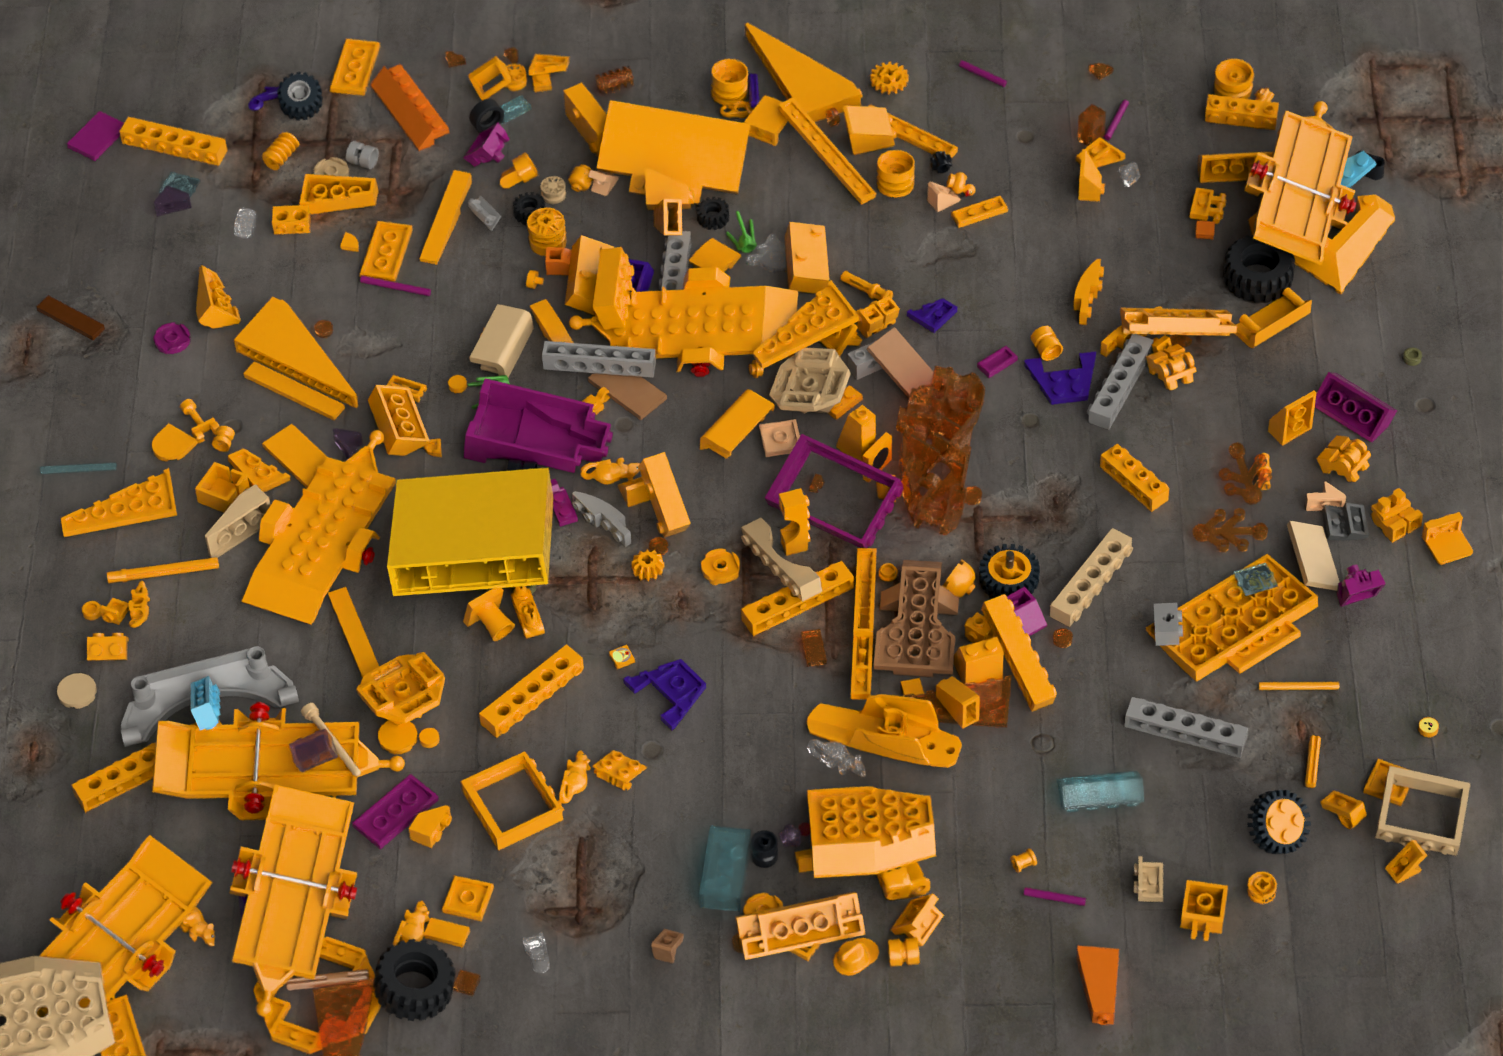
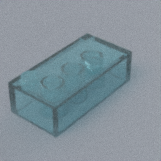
M710 826L699 892L700 908L741 911L751 849V829Z

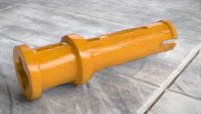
M844 271L841 275L840 280L867 293L871 299L879 301L887 296L893 297V291L885 290L877 283L871 284L848 271Z

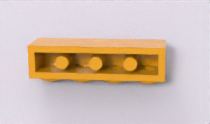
M1208 94L1205 122L1276 130L1279 103Z
M1117 443L1100 455V468L1152 512L1168 501L1169 488L1167 484L1161 482L1152 471L1147 470L1139 460L1132 457L1127 449L1122 448Z

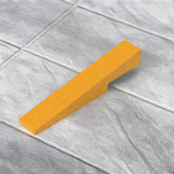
M453 171L419 258L421 262L438 264L461 214L460 208L472 184L471 173Z

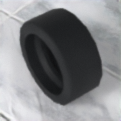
M493 99L480 101L473 107L469 115L471 124L478 132H482L496 123L501 124L504 119L503 109ZM493 111L487 120L480 122L487 112Z

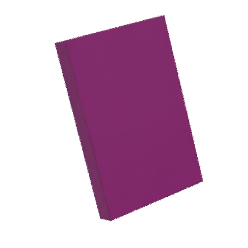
M99 111L67 143V148L96 161L121 136L120 130L124 122Z

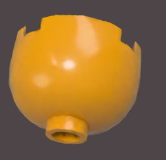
M961 559L942 587L959 598L966 593L970 595L976 587L973 584L975 581L973 568Z

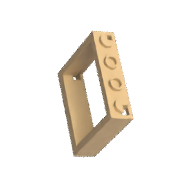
M1390 766L1375 838L1386 840L1385 842L1400 843L1403 846H1406L1411 840H1416L1425 851L1432 850L1441 852L1444 855L1457 856L1470 783ZM1392 785L1461 799L1454 839L1386 825Z

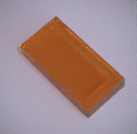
M820 629L802 631L801 638L807 667L827 664Z

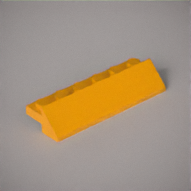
M1120 308L1123 334L1230 336V333H1236L1237 326L1231 322L1232 314L1227 310Z
M856 892L735 917L738 930L737 936L745 960L790 951L795 948L809 947L818 942L823 944L866 935ZM793 932H796L798 935H806L815 941L808 942ZM773 938L785 940L792 945L786 946ZM793 938L800 941V943L793 941Z

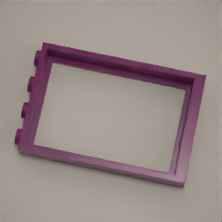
M801 434L765 496L768 505L781 510L779 507V494L789 491L811 452H814L890 487L888 494L862 539L811 515L808 518L810 525L859 548L872 546L877 531L881 530L885 523L886 515L893 510L894 501L903 492L901 480Z

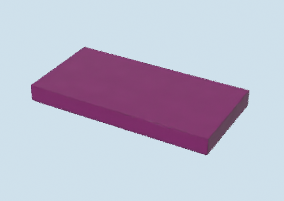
M410 774L352 822V826L376 847L382 849L408 827L418 813L424 812L439 800L438 795Z

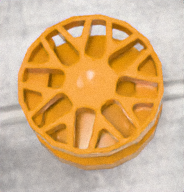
M520 64L506 66L511 83L505 88H509L511 91L523 89L527 84L526 69Z
M1262 871L1251 875L1248 880L1247 889L1250 899L1259 904L1271 902L1276 895V879L1268 872Z

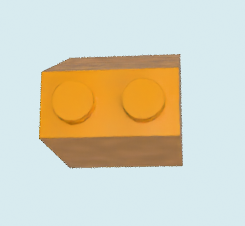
M843 106L853 155L895 146L894 139L897 138L895 128H891V125H893L892 115L887 113L886 108Z
M645 169L646 206L648 210H654L663 199H682V209H691V204H694L693 190H690L689 185L651 169Z
M997 637L961 646L954 654L953 663L962 683L971 689L1003 680L1004 652Z

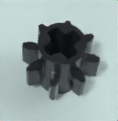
M938 151L930 158V166L932 170H937V173H945L952 166V158L950 154L946 155L945 151Z

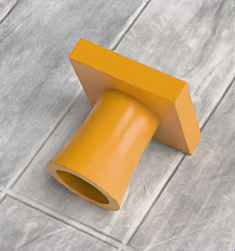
M493 588L467 604L463 620L465 625L469 627L481 620L493 641H499L506 637L514 629L515 624L499 609L504 590L502 588Z

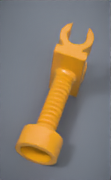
M186 399L181 403L180 409L185 415H190L197 424V426L191 428L192 436L197 439L198 444L205 441L203 433L211 430L214 435L216 434V430L220 425L215 421L214 417L204 422L195 411L196 404L192 399Z

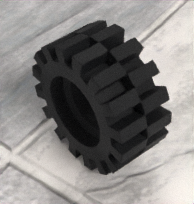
M525 192L524 196L520 194L519 198L516 197L515 201H513L514 217L517 219V222L520 223L522 221L523 225L527 223L528 217L532 212L546 208L543 197L538 193L534 195V192H531L530 195H528V192ZM527 207L535 208L533 210H524Z
M712 196V199L707 197L706 201L702 199L697 207V221L699 225H702L703 228L707 226L708 230H711V227L717 230V227L721 229L723 225L726 226L727 222H729L728 203L725 200L721 201L720 197L715 199L714 196ZM713 211H714V212H718V214H716V215H709V214H707V213L713 212Z

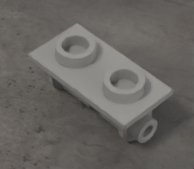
M482 196L468 201V207L492 231L502 216Z

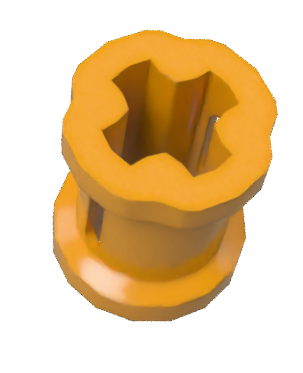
M1030 848L1026 849V852L1010 857L1013 868L1017 873L1030 865H1037L1035 854Z

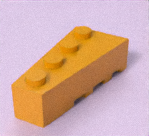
M305 174L299 204L309 205L310 215L374 206L378 196L376 178Z

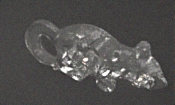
M813 739L808 743L807 748L814 757L821 762L823 761L830 768L837 766L841 775L845 776L846 770H851L859 777L866 776L861 755L853 756L842 743L837 741L823 743L817 739ZM814 746L820 749L822 755L815 750Z

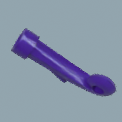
M265 87L266 92L254 96L249 101V109L253 111L260 110L264 105V101L278 98L277 90L280 87Z

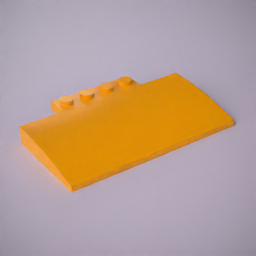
M610 100L597 170L631 176L629 193L646 195L645 169H651L689 185L690 190H693L694 204L700 203L702 188L738 194L750 124Z
M1266 554L1178 607V611L1182 610V622H1178V625L1183 627V637H1179V645H1164L1160 647L1196 682L1226 663L1241 674L1301 636V631L1292 623L1318 607V596L1271 556ZM1266 566L1270 575L1267 574L1268 578L1272 577L1266 582L1265 577L1260 578L1266 590H1263L1257 579L1255 580L1256 582L1249 581L1250 587H1257L1258 584L1260 589L1246 595L1235 575ZM1270 580H1271V583H1272V585H1273V588H1271V586L1269 585V583H1267L1268 581L1270 582ZM1152 623L1146 627V631L1155 640V624Z

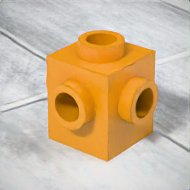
M978 612L972 618L969 617L965 622V637L969 641L976 643L995 637L985 616Z

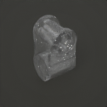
M539 932L538 935L529 938L522 937L523 946L533 971L536 973L548 971L550 960L543 933Z

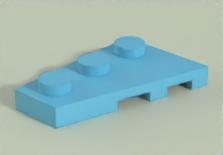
M1365 151L1347 158L1340 185L1350 188L1377 165L1376 162Z

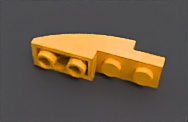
M1096 259L1085 270L1078 282L1074 296V310L1080 311L1079 325H1087V318H1091L1092 307H1089V304H1093V298H1097L1098 291H1102V280H1099V278L1103 277L1104 267L1101 266V259Z

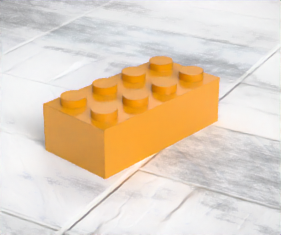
M622 247L606 248L600 251L593 309L604 330L624 328L626 320H628L627 309L628 305H630L629 294L632 290L631 279L634 276V267L630 265L628 255L624 253Z

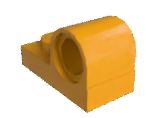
M1335 790L1320 802L1323 809L1336 813L1342 825L1347 829H1353L1367 815L1362 801Z

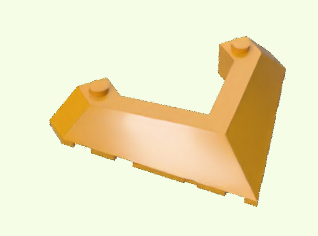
M1375 194L1357 196L1356 215L1333 239L1327 237L1322 265L1293 254L1295 264L1306 272L1313 274L1316 279L1325 285L1329 284L1334 287L1335 291L1341 295L1346 285L1356 275L1357 270L1362 267L1375 249V245L1383 238L1388 227L1395 221L1392 205ZM1257 213L1248 220L1252 235L1254 233Z

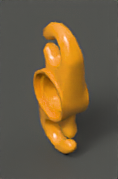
M738 101L734 105H729L728 108L731 110L729 112H724L727 108L726 105L720 108V114L726 118H746L753 111L749 102ZM739 108H745L746 110L743 111V112H740V111H738L737 109H739Z

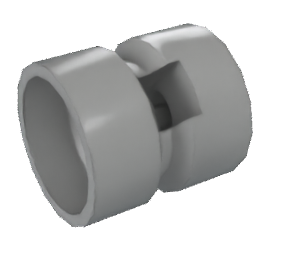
M352 141L346 152L347 163L360 165L371 170L378 160V148Z

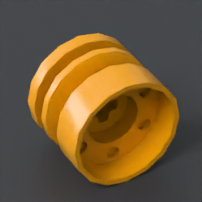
M724 59L715 63L712 67L711 96L713 100L726 106L734 105L738 101H744L747 98L748 87L747 66L735 59Z
M890 150L880 155L877 161V187L883 195L898 198L911 193L914 189L915 171L913 156L902 150Z
M541 208L530 214L527 220L530 248L534 253L546 256L547 247H566L565 220L560 211L554 208Z

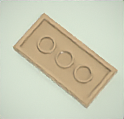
M1289 521L1287 528L1305 586L1337 591L1340 581L1323 526Z

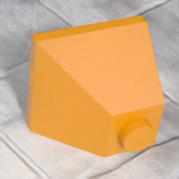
M1082 149L1078 200L1100 202V195L1104 194L1105 184L1101 183L1102 176L1086 149Z

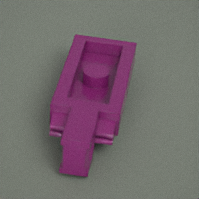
M552 479L553 512L559 526L578 522V517L564 487L559 488L556 479Z

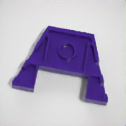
M1096 351L1079 353L1081 368L1044 372L1041 358L1024 360V367L1030 371L1031 377L1034 381H1037L1040 390L1051 405L1087 401L1096 360Z
M682 659L657 666L658 669L649 672L645 670L639 672L637 676L623 678L624 684L634 694L651 683L674 705L660 715L661 721L671 731L676 728L706 689V683Z

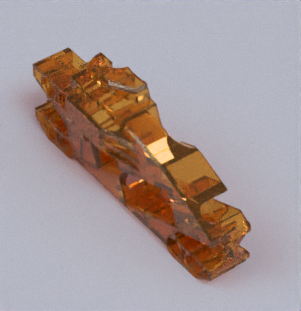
M935 366L930 385H920L917 389L911 388L907 407H899L896 430L901 432L899 472L900 480L903 484L902 494L909 515L917 529L920 528L924 521L925 525H928V523H930V526L935 524V527L940 525V534L948 535L959 525L966 499V489L964 486L972 448L970 447L972 431L978 422L985 395V387L974 372L961 376L953 370V367ZM927 439H931V445L926 443ZM937 463H944L951 470L943 481L938 475L930 472ZM920 487L928 489L924 496L919 492Z

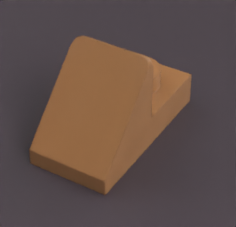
M664 929L652 942L654 958L674 963L676 949L683 942L684 934Z

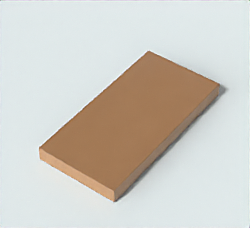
M895 327L866 349L914 405L943 384Z
M593 373L588 377L590 384L599 390L605 387L609 390L607 395L640 420L667 400L665 393L643 377Z

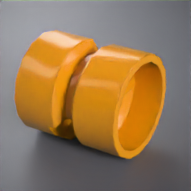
M1050 326L1039 327L1032 333L1031 341L1043 360H1054L1062 353L1063 346L1058 338H1056Z
M917 937L905 938L904 942H901L900 939L888 940L890 967L902 966L903 962H906L907 965L920 964Z

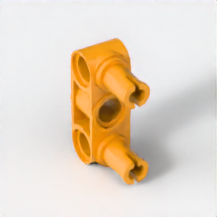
M526 586L514 587L511 599L525 638L528 639L545 634L543 623L530 588Z

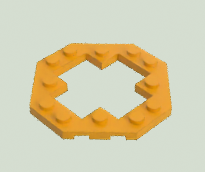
M324 937L320 958L351 968L353 971L366 969L369 973V981L346 984L351 989L363 992L348 1021L343 1022L327 1016L318 1033L286 1022L284 1019L291 1008V1004L276 998L277 990L271 996L272 1013L267 1017H263L272 1041L312 1054L364 1035L371 1026L381 1005L375 997V974L368 961L366 952L362 948L330 937ZM257 981L253 988L257 1003L263 998L259 981Z

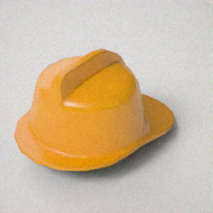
M867 938L847 941L841 945L833 959L834 967L842 975H856L878 958L879 948L874 941Z

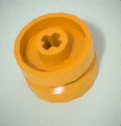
M1239 59L1222 61L1215 70V95L1248 99L1252 94L1254 71L1251 65Z

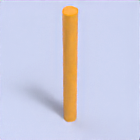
M1259 682V690H1339V682Z

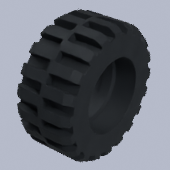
M1244 236L1242 240L1238 239L1234 244L1230 245L1225 254L1224 282L1232 293L1235 292V296L1244 298V301H1254V303H1260L1261 301L1268 303L1272 299L1275 301L1280 298V295L1283 296V291L1286 288H1291L1295 258L1289 252L1253 239V236ZM1250 265H1264L1272 270L1261 273L1251 271L1246 267Z
M409 939L408 942H397V946L391 945L388 947L387 952H383L379 961H377L374 978L375 997L378 999L381 1007H386L385 1011L391 1015L393 1013L396 1014V1017L399 1019L408 1018V1021H414V1019L422 1021L426 1020L428 1016L433 1018L437 1016L438 1012H442L451 1000L455 982L453 962L451 958L447 957V953L443 949L439 950L438 946L433 943L430 945L424 940L416 942L415 939ZM406 972H418L427 976L432 981V984L424 988H410L400 983L396 977Z

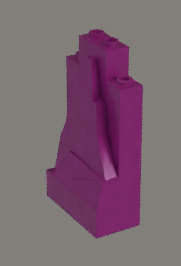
M485 378L480 391L479 405L474 420L470 421L465 435L464 458L486 463L487 458L537 462L538 465L575 473L576 467H580L582 460L600 462L603 457H607L609 450L607 443H611L613 432L610 431V423L595 420L594 404Z

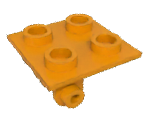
M615 750L593 765L596 777L608 783L611 782L612 785H616L622 790H630L632 786L630 781L647 769L646 766L640 764L637 760H633Z

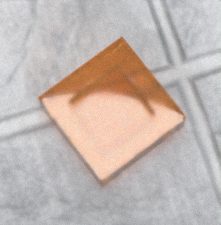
M460 970L453 990L473 996L481 980L480 975Z

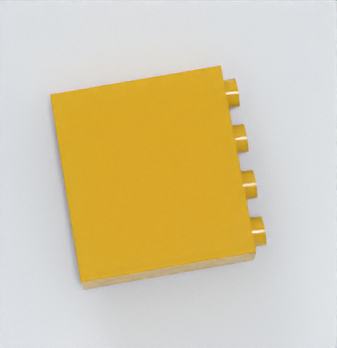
M549 468L397 480L387 563L393 596L548 584L553 514V492Z

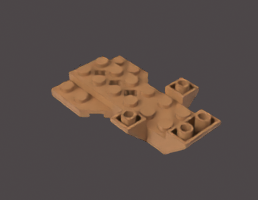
M903 560L901 583L881 592L880 610L898 611V616L892 620V623L885 628L882 627L876 633L874 670L893 671V675L933 677V673L953 674L955 636L942 626V623L938 620V614L958 615L959 597L954 596L949 590L940 585L942 562Z

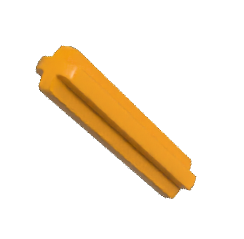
M1314 735L1310 736L1305 778V786L1307 788L1316 787L1321 738Z

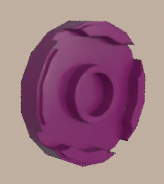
M170 322L160 326L156 330L153 339L156 348L160 352L175 354L188 347L191 336L185 325Z

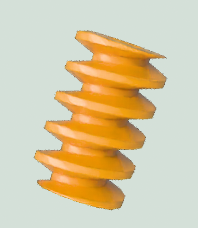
M280 133L262 154V159L266 166L272 170H279V166H282L288 157L295 152L296 148L299 147V141L290 133Z

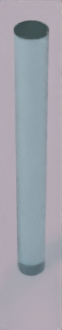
M116 463L40 467L41 474L117 470Z

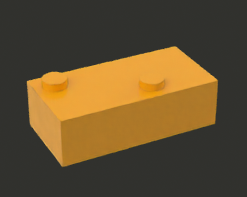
M579 83L563 90L565 113L588 143L591 152L595 153L599 158L607 114L584 84Z
M789 222L785 234L788 289L816 294L819 290L822 291L829 282L825 226Z
M583 235L578 238L572 246L565 305L596 315L593 309L600 251L601 249L614 248L613 246Z
M665 452L644 458L638 467L658 523H656L658 532L662 533L665 538L686 531L691 523Z

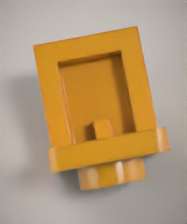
M112 598L107 606L101 605L99 608L102 619L108 623L120 625L129 611L128 603Z

